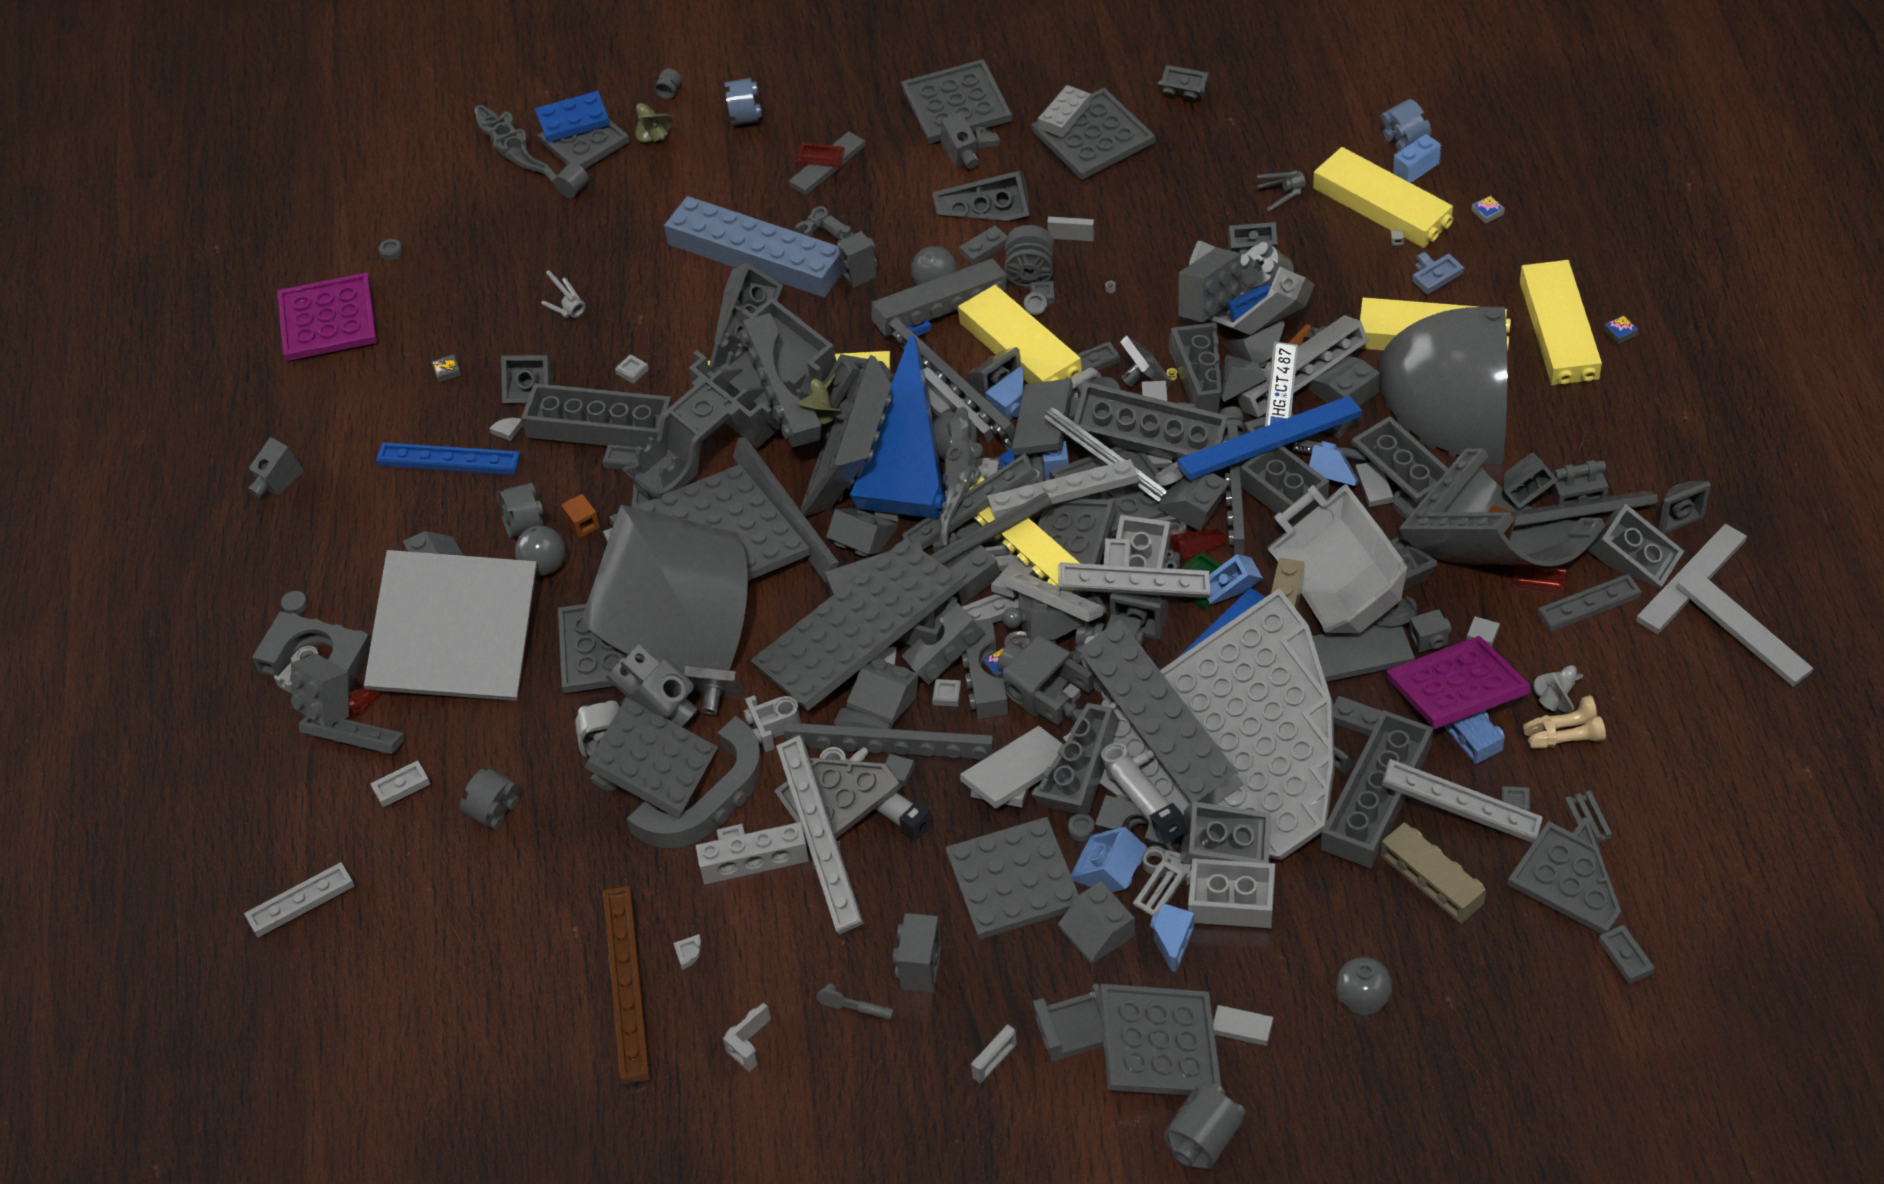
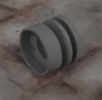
M1023 225L1009 232L1005 246V273L1007 278L1014 284L1030 287L1031 282H1047L1053 274L1054 243L1053 237L1047 230L1035 225Z

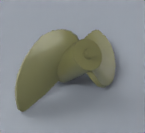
M639 103L636 108L639 115L636 138L642 143L652 140L653 142L662 141L665 139L664 136L668 134L666 130L673 124V117L668 114H655L649 105Z
M835 373L823 382L819 379H813L810 384L809 396L798 403L801 406L813 408L820 424H828L834 420V416L842 413V409L831 408L827 387L836 375Z

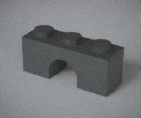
M958 603L939 620L944 626V635L939 642L927 645L922 639H919L902 655L911 668L928 685L985 633Z
M1117 794L1115 797L1105 796L1095 823L1101 833L1121 827H1126L1130 831L1133 826L1144 823L1148 824L1145 839L1151 847L1156 846L1177 852L1182 836L1164 845L1156 836L1152 824L1134 802H1131L1129 798Z

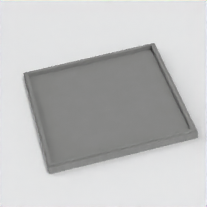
M387 550L364 688L366 690L518 701L537 562Z

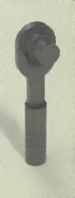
M827 984L817 994V1000L824 1006L836 1009L844 1006L858 1010V1012L892 1020L894 1015V1009L844 998L841 993L836 992V987L833 984Z

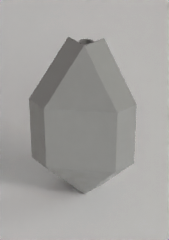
M1198 240L1189 264L1191 265L1216 247ZM1279 267L1268 295L1232 323L1227 306L1208 319L1252 335L1306 307L1315 284L1306 277ZM1241 281V295L1252 290Z

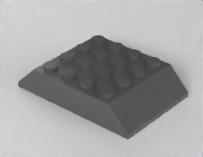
M870 355L839 403L837 408L842 409V413L834 416V420L829 423L800 508L804 516L829 510L836 501L840 502L846 489L849 490L855 476L858 477L862 472L864 463L868 464L874 450L871 449V445H874L878 439L880 432L876 430L883 423L886 415L882 413L883 409L887 408L891 400V396L888 395L891 384L873 355Z

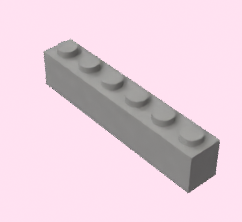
M1344 315L1298 347L1293 393L1369 341L1360 320ZM1271 366L1263 371L1267 377L1266 380L1236 395L1243 412L1258 418L1266 413Z

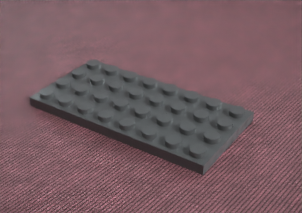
M904 539L750 661L755 669L808 711L964 587L965 584L960 576L907 539Z

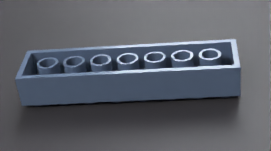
M689 196L684 199L664 225L668 245L733 267H738L747 262L777 282L824 298L842 275L837 245Z

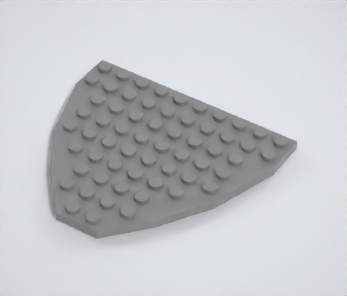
M1278 588L1160 671L1226 756L1244 783L1216 805L1272 813L1269 858L1282 860L1326 828L1335 770L1333 701L1310 627L1282 590ZM1114 702L1108 707L1113 708L1119 718L1112 743L1125 745L1131 758L1151 750L1117 703ZM1071 732L1063 737L1065 741H1067ZM1154 756V758L1139 766L1170 804L1174 803L1184 817V810L1191 802L1158 758ZM1104 766L1099 785L1113 795L1118 794L1129 798L1119 784L1108 777Z

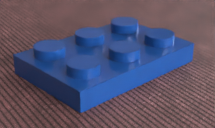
M598 91L535 108L547 143L610 125Z

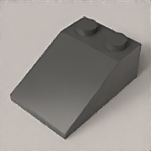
M1346 356L1307 383L1305 387L1327 404L1350 396L1360 406L1379 392L1380 373L1364 360Z
M1624 504L1610 514L1604 523L1605 527L1587 550L1607 566L1660 589L1681 558L1684 550L1627 504Z
M1192 801L1184 810L1183 818L1188 832L1182 835L1180 862L1192 864V858L1269 863L1272 813Z

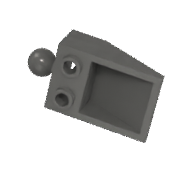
M1077 590L1072 592L1075 595L1104 607L1103 614L1106 613V607L1096 592ZM1019 593L1018 609L1008 608L1002 615V621L1007 627L1015 628L1021 625L1030 641L1036 636L1044 637L1047 640H1055L1087 623V621L1023 593Z

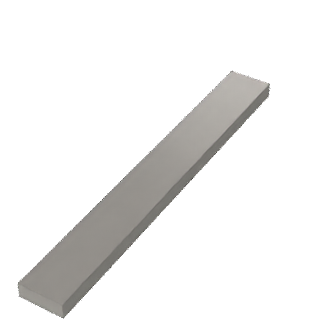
M799 735L776 747L836 932L840 935L863 925L864 922L804 740Z

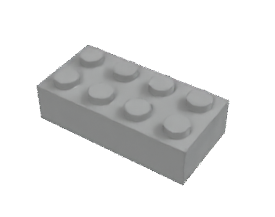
M1067 85L1038 118L1039 129L1063 138L1091 105V94Z

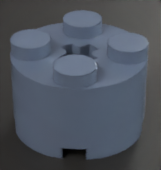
M751 78L725 82V87L730 86V91L726 92L730 117H735V121L731 122L732 126L758 122V118L762 117L760 103L756 104L755 96L759 95L757 82H752Z
M1414 100L1403 101L1381 114V119L1385 126L1383 130L1384 137L1389 142L1393 140L1399 152L1404 147H1407V145L1417 141L1423 134L1431 137L1428 119L1426 121L1423 120L1421 114L1424 112Z

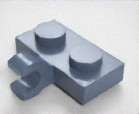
M1423 252L1416 257L1420 261L1415 264L1419 271L1413 274L1412 281L1428 295L1462 275L1464 267L1450 254L1434 262L1427 253Z

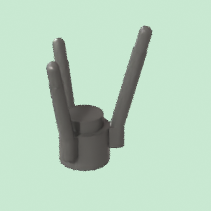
M1297 170L1256 176L1257 179L1282 178V180L1260 184L1257 186L1258 189L1282 185L1285 191L1291 192L1267 208L1268 212L1292 197L1300 195L1301 189L1305 188L1304 176Z

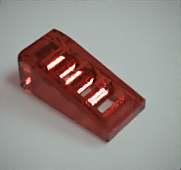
M1218 529L1171 535L1173 550L1175 553L1178 552L1183 559L1228 541V537Z

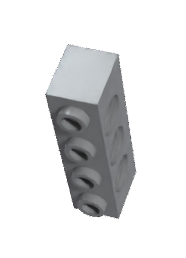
M801 822L695 845L704 885L809 861Z

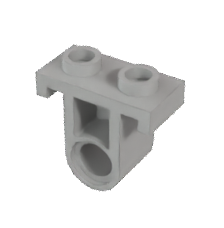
M755 695L745 699L747 709L743 710L748 725L753 724L755 729L752 730L765 752L775 749L773 738L784 735L785 723H801L798 703L792 697L783 696L757 705Z

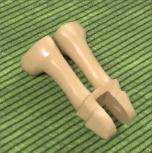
M1591 695L1581 698L1579 707L1574 712L1555 716L1545 715L1523 724L1524 734L1530 736L1528 743L1532 749L1555 748L1556 744L1569 741L1589 740L1597 742L1606 739L1603 720L1600 716H1597L1596 705ZM1583 725L1577 728L1556 731L1558 728Z

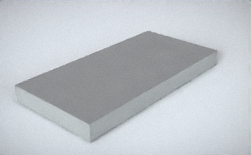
M1037 726L961 773L960 781L994 808H997L1041 781L1048 766L1051 767L1058 756L1057 752L1062 743L1043 728Z

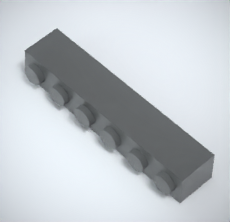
M993 258L873 301L871 320L885 336L890 335L894 330L889 323L895 317L906 327L915 326L926 320L958 310L959 305L993 285L998 286L1005 293L1007 274Z

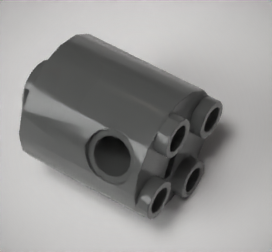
M1211 1083L1209 1087L1197 1086L1165 1130L1164 1140L1173 1151V1157L1181 1164L1201 1169H1210L1243 1122L1246 1111L1241 1105L1234 1103L1226 1097L1224 1089L1219 1085Z

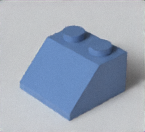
M1126 827L1091 835L1071 873L1073 881L1089 887L1102 881L1111 892L1125 890L1131 884L1132 876L1142 862V855L1147 846Z

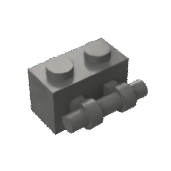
M1276 222L1229 226L1227 233L1228 250L1243 255L1261 242H1266L1277 249Z
M843 226L841 228L840 241L837 242L841 272L852 288H855L877 277L876 267L878 264L874 257L876 247L873 240L867 238L862 231L853 234L849 226Z
M1591 460L1586 461L1583 465H1564L1562 469L1554 470L1553 474L1558 481L1548 489L1554 504L1607 497L1609 486L1602 472L1606 470L1605 461L1595 462Z

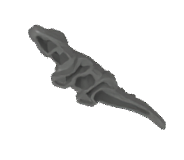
M483 105L475 107L479 127L490 137L493 147L503 157L512 160L514 164H517L522 169H529L531 172L538 171L541 174H545L551 182L554 181L556 175L545 163L532 158L527 152L526 133L522 129H515L513 127V119L510 113L503 112L498 118L492 110Z
M965 407L957 408L954 417H950L947 425L951 440L946 453L945 472L943 474V481L947 488L945 502L942 504L943 509L940 515V544L943 547L948 546L949 528L955 511L968 487L975 485L981 476L980 470L975 467V460L980 458L983 447L980 443H974L972 440H969L968 432L971 430V424Z

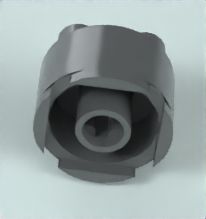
M1266 242L1259 243L1246 254L1241 255V281L1252 290L1266 284L1271 286L1279 267L1294 273L1291 259Z
M532 482L503 489L497 493L499 509H502L503 524L508 536L511 538L520 536L532 526H544L542 518L539 516L543 514V508L540 500L535 501L536 492Z
M487 767V771L482 768L468 783L465 791L469 794L466 801L461 799L460 810L486 827L497 830L503 824L505 813L509 809L514 810L520 797L516 795L517 783L491 767Z

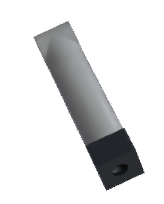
M1121 743L1107 745L1102 750L1101 757L1108 777L1119 784L1148 819L1161 842L1165 845L1187 833L1182 812L1174 803L1170 804L1139 768V766L1154 758V752L1148 750L1131 758L1125 745Z
M830 747L822 751L820 758L862 762L868 754V750L863 747L850 759H847L841 749ZM897 792L875 808L876 811L900 826L901 833L914 842L933 825L930 809L917 800L914 803L910 802Z

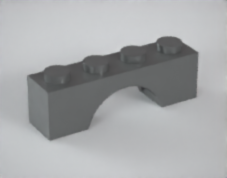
M992 618L975 620L985 633L965 651L966 653L961 654L963 668L969 669V673L965 674L967 689H972L973 694H969L971 710L976 709L978 719L1008 715L1007 696L1003 678L991 676L981 668L983 665L982 659L997 651Z

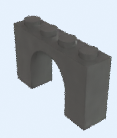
M280 611L252 656L258 672L279 676L289 665L290 658L300 648L311 645H326L333 649L328 661L348 672L349 694L368 661L371 646L369 634L361 630L347 629L338 624L331 625L318 619H308L295 613L289 614Z

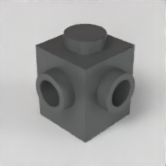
M1439 609L1410 618L1409 635L1419 653L1430 649H1438L1448 644L1451 625L1449 620L1443 617Z

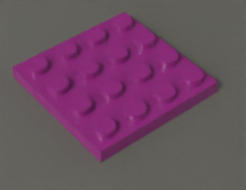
M367 273L277 290L283 354L286 361L377 343L370 281Z
M1481 636L1386 670L1387 679L1434 729L1447 726L1449 723L1468 718L1473 714L1486 709H1492L1497 705L1510 700H1516L1521 696L1531 693L1530 684Z

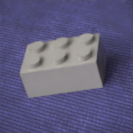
M1120 515L1116 539H1131L1130 566L1164 568L1171 539V524L1169 521ZM1139 594L1149 597H1160V595Z
M1192 858L1188 911L1194 913V923L1271 928L1275 864Z

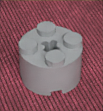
M616 701L583 706L578 710L575 726L579 750L583 756L587 757L586 754L592 755L620 709Z

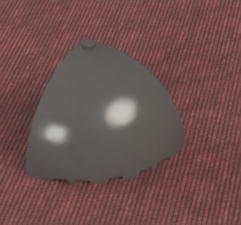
M1467 307L1443 311L1423 318L1398 333L1385 347L1377 364V371L1380 373V395H1383L1386 401V408L1397 417V422L1408 433L1412 431L1419 436V441L1433 449L1437 447L1443 449L1452 457L1456 458L1457 455H1461L1465 449L1484 448L1488 457L1483 464L1503 465L1507 412V331L1505 307Z

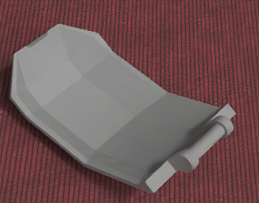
M1347 484L1343 485L1327 499L1324 498L1315 485H1312L1307 489L1308 493L1283 513L1279 512L1274 516L1286 532L1267 548L1277 561H1279V558L1302 561L1303 558L1310 579L1303 581L1301 593L1326 633H1361L1401 601L1408 567L1385 533ZM1313 500L1319 503L1317 508L1296 525L1292 526L1289 523L1292 517Z

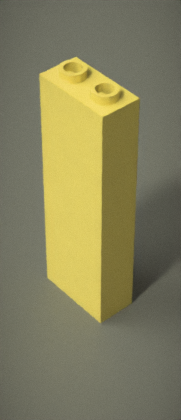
M1343 147L1314 171V189L1391 231L1403 230L1404 238L1423 248L1430 242H1434L1438 235L1444 229L1449 228L1453 222L1452 205Z
M1569 260L1522 265L1520 285L1551 385L1599 380L1602 362Z
M993 285L958 306L960 324L994 354L1014 347L1020 349L1021 368H1023L1024 380L1027 383L1069 379L1082 372L1081 358L998 286Z
M1363 298L1360 321L1369 341L1359 348L1384 350L1398 333L1423 318L1443 311L1477 306ZM1506 319L1507 333L1510 331L1511 319ZM1507 336V351L1509 345V336Z

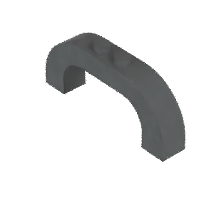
M735 716L718 732L721 748L737 759L734 767L694 806L682 812L679 819L671 814L658 811L646 801L643 802L627 818L630 833L639 840L655 847L678 848L698 842L709 835L719 824H723L737 807H741L745 803L747 797L757 787L761 778L762 757L759 743L753 730Z

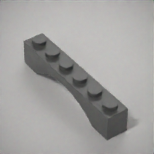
M771 313L743 320V330L740 331L741 341L743 345L747 344L749 359L751 363H755L757 377L765 385L767 400L772 401L774 405L773 412L775 418L782 423L781 428L784 438L789 439L792 447L820 440L821 424L814 409L799 405L800 399L786 388L777 374L773 357L778 346L779 331Z

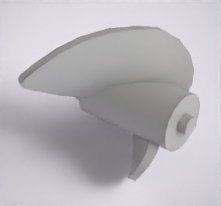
M1570 665L1561 672L1538 676L1534 681L1533 688L1535 693L1540 696L1539 702L1543 705L1542 707L1546 710L1556 711L1558 708L1563 712H1572L1575 708L1567 694L1574 686V681L1582 678L1583 674H1577L1576 667Z

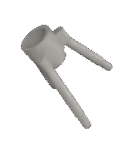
M548 270L546 272L547 275L565 295L561 302L563 309L546 301H542V305L562 314L565 318L569 316L573 318L579 317L584 312L586 304L580 299L566 278L562 280L567 289Z

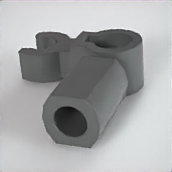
M819 206L812 210L811 215L806 221L798 223L795 228L797 233L804 231L803 234L809 237L813 236L815 230L823 228L840 240L841 228L846 225L835 217L829 216L825 207Z

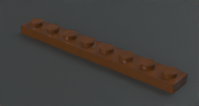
M630 886L603 890L620 1078L622 1084L650 1080L632 893Z

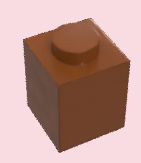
M583 494L561 504L565 521L578 538L600 528L596 511Z

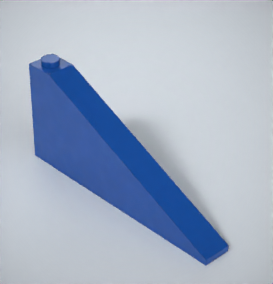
M910 335L888 393L891 396V400L887 408L883 409L882 412L886 414L881 426L877 427L876 430L880 432L878 439L874 445H871V449L874 450L868 464L864 463L862 472L856 478L850 496L857 509L938 519L946 497L921 349L915 336Z

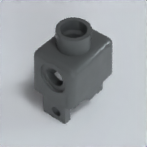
M1041 636L1033 638L1024 648L1014 642L1010 643L1002 651L997 661L998 669L1003 671L1007 698L1033 717L1041 714L1057 725L1063 720L1062 705L1054 699L1070 682L1088 693L1094 688L1093 673L1073 661L1072 652Z
M639 644L626 658L623 657L606 676L627 698L681 727L697 710V707L686 698L694 688L692 681L667 657L663 659L652 657ZM636 655L642 658V663L636 662ZM621 668L627 671V676L621 675Z

